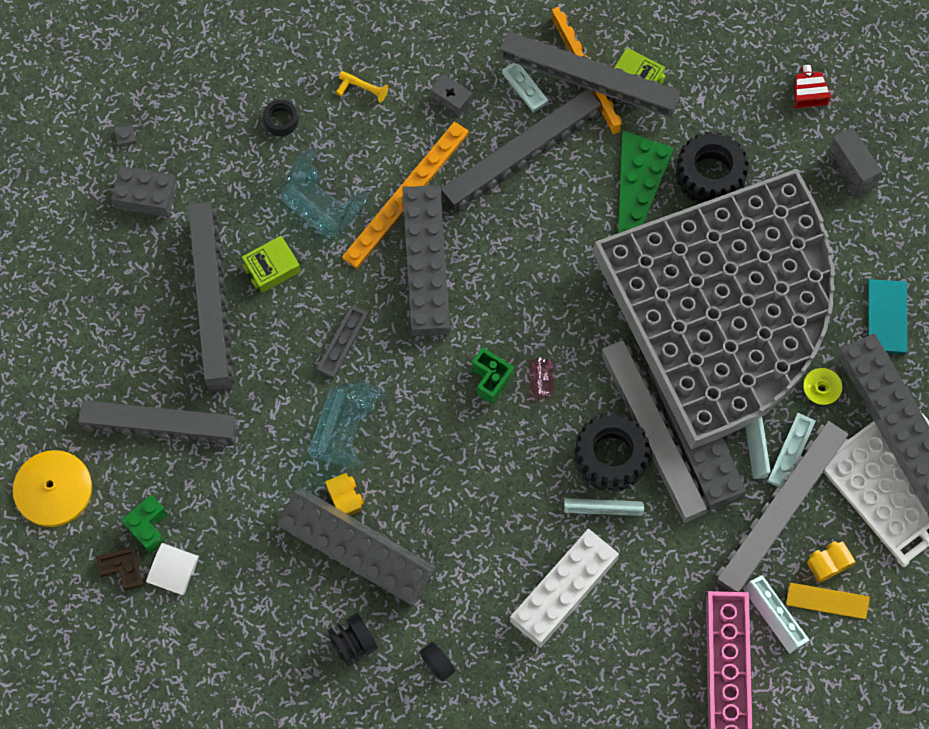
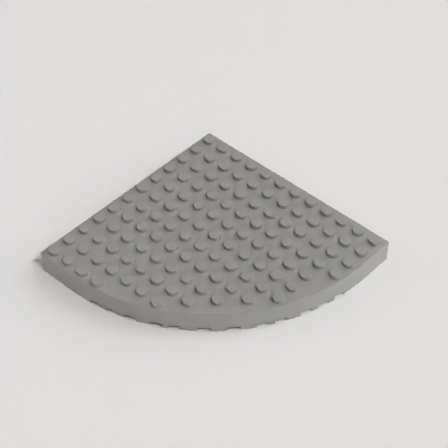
M797 169L601 239L594 244L592 253L691 449L738 431L774 408L800 381L818 352L827 331L835 291V269L831 255L832 248L829 244L827 230H825L823 225L824 220Z

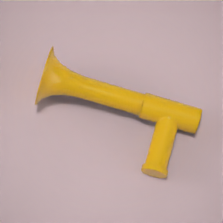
M341 71L339 79L343 81L335 91L337 95L342 97L350 83L372 92L378 97V102L381 103L388 93V85L376 87Z

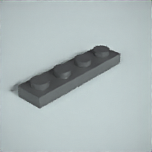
M353 305L350 306L318 365L317 372L335 379L369 316L367 311Z

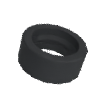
M281 99L270 102L263 112L264 125L273 135L286 136L297 128L299 122L297 109L287 100ZM277 110H286L290 112L292 118L289 123L277 126L271 123L270 116Z
M430 642L420 650V655L426 665L441 681L444 682L455 673V668L451 661L434 642Z

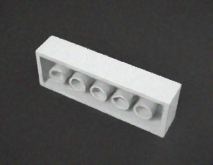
M588 528L510 616V622L541 648L615 564L619 553Z

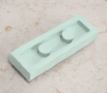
M512 63L502 70L504 77L533 113L548 104V99L521 65Z

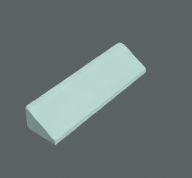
M760 417L745 427L753 479L767 478L771 472L763 419Z
M565 498L564 512L642 516L644 504L642 501Z
M762 575L743 587L744 592H749V599L789 653L810 641Z

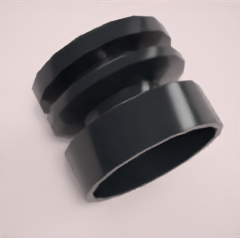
M358 613L346 618L348 626L346 630L339 623L336 624L339 634H336L332 627L327 630L334 650L348 667L353 664L350 658L351 654L357 662L360 660L358 650L361 649L366 656L378 650L373 636Z

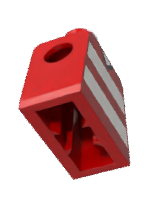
M811 65L802 66L800 68L801 74H797L794 81V109L829 105L831 94L822 72H812Z

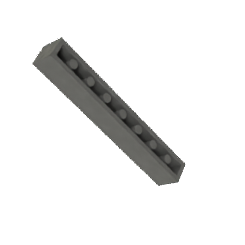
M82 400L78 420L81 428L89 432H93L96 429L112 434L116 431L128 436L135 433L147 438L152 437V435L159 436L166 440L174 437L186 442L193 439L198 440L200 443L207 444L209 441L225 446L229 443L234 444L237 419L232 415Z

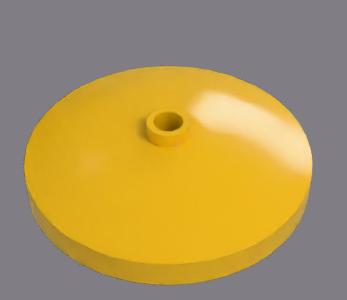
M58 450L45 451L31 457L21 466L13 483V497L19 511L32 523L44 527L61 526L76 519L87 507L92 494L91 476L83 462L68 452Z

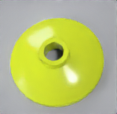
M818 368L807 374L803 383V389L808 399L819 405H829L840 397L842 382L839 376L832 370ZM823 386L825 391H820L818 387Z

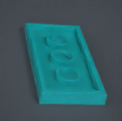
M869 279L868 336L875 333L886 353L907 354V282Z

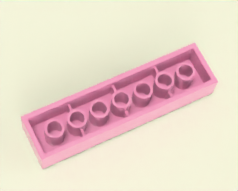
M708 591L706 596L708 729H752L749 592Z

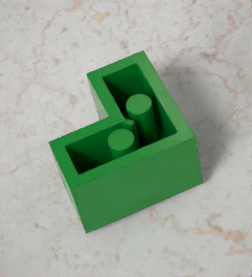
M483 347L472 361V371L484 377L477 386V395L493 405L513 378L515 367Z
M151 494L121 521L149 554L165 542L154 526L167 516L164 507Z

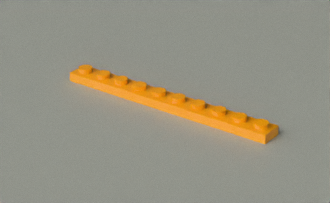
M455 121L344 253L342 256L343 260L356 269L360 267L403 215V187L427 186L469 135L467 129Z

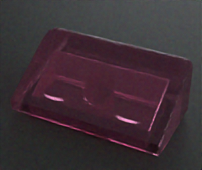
M535 358L530 361L531 397H554L552 360Z

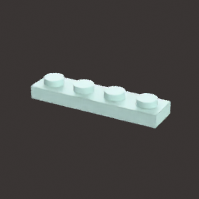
M797 413L769 476L768 483L780 488L783 487L785 484L783 479L789 471L793 472L796 466L794 463L802 454L816 422L815 420Z

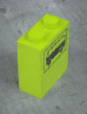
M626 48L614 67L615 69L620 68L632 75L637 74L649 81H657L661 85L666 77L664 66L629 48Z
M282 236L242 256L243 264L241 266L246 274L250 273L252 277L250 281L255 289L259 288L261 293L301 273L299 263Z

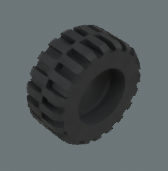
M706 132L705 135L700 133L695 135V139L690 138L686 145H683L676 166V180L678 185H681L680 189L683 193H688L687 197L693 200L695 198L699 204L742 189L749 169L748 157H746L745 149L740 148L741 144L737 140L733 141L731 136H723L721 132L716 134ZM714 158L727 166L729 174L720 179H708L696 170L695 164L702 159Z
M607 413L601 414L599 419L595 416L590 419L589 424L585 423L583 425L582 431H579L577 435L574 458L577 470L582 472V478L585 481L589 479L590 485L593 487L600 485V490L606 491V487L611 488V491H618V487H622L624 490L629 487L630 483L634 485L638 482V478L642 477L645 472L650 455L649 439L645 437V430L638 428L639 423L635 420L629 421V416L623 415L622 418L618 417V413H612V416H607ZM605 438L619 439L630 449V458L620 466L604 465L594 455L595 444Z

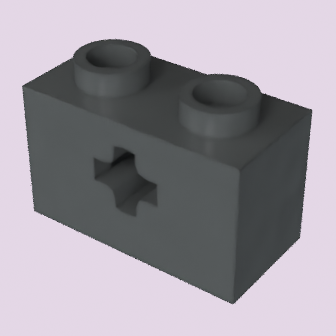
M445 74L430 89V96L435 104L443 105L449 113L456 114L459 117L473 101V93Z

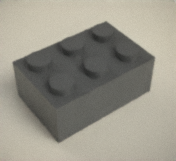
M853 127L834 136L828 151V158L831 163H835L839 175L847 181L849 190L859 197L876 188L883 171Z
M120 166L111 200L115 209L169 217L178 184L175 175Z

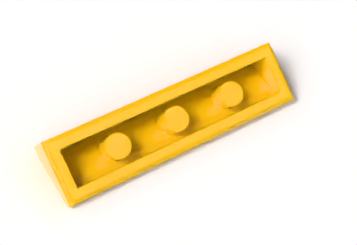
M790 583L786 606L866 619L870 597Z

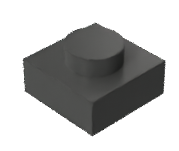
M133 125L114 128L118 147L136 144Z

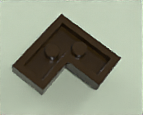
M135 547L96 557L100 577L120 573L124 591L144 586Z

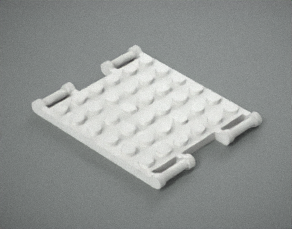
M924 416L925 420L929 425V420ZM873 421L849 440H845L824 470V474L897 558L900 565L906 567L911 559L929 547V534L927 533L929 529V516ZM920 536L923 541L905 555L900 551Z

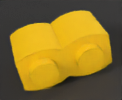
M347 473L325 481L335 508L349 516L362 511L361 505L364 502L360 493L356 495L354 491L356 484L352 476L348 477Z
M843 541L840 543L832 542L826 546L827 550L823 552L817 550L809 555L810 559L807 561V564L819 583L854 565L855 560Z

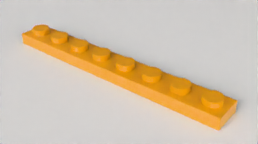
M559 7L553 8L551 19L568 51L581 57L584 56L582 45L579 41H576L573 28L568 26L565 13H561ZM590 90L601 103V113L613 135L620 132L622 120L618 114H615L612 101L608 100L606 95Z

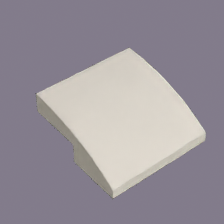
M162 543L146 582L184 595L199 556Z

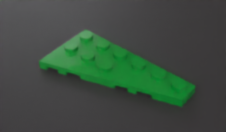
M622 130L618 233L645 223L674 152L672 147Z

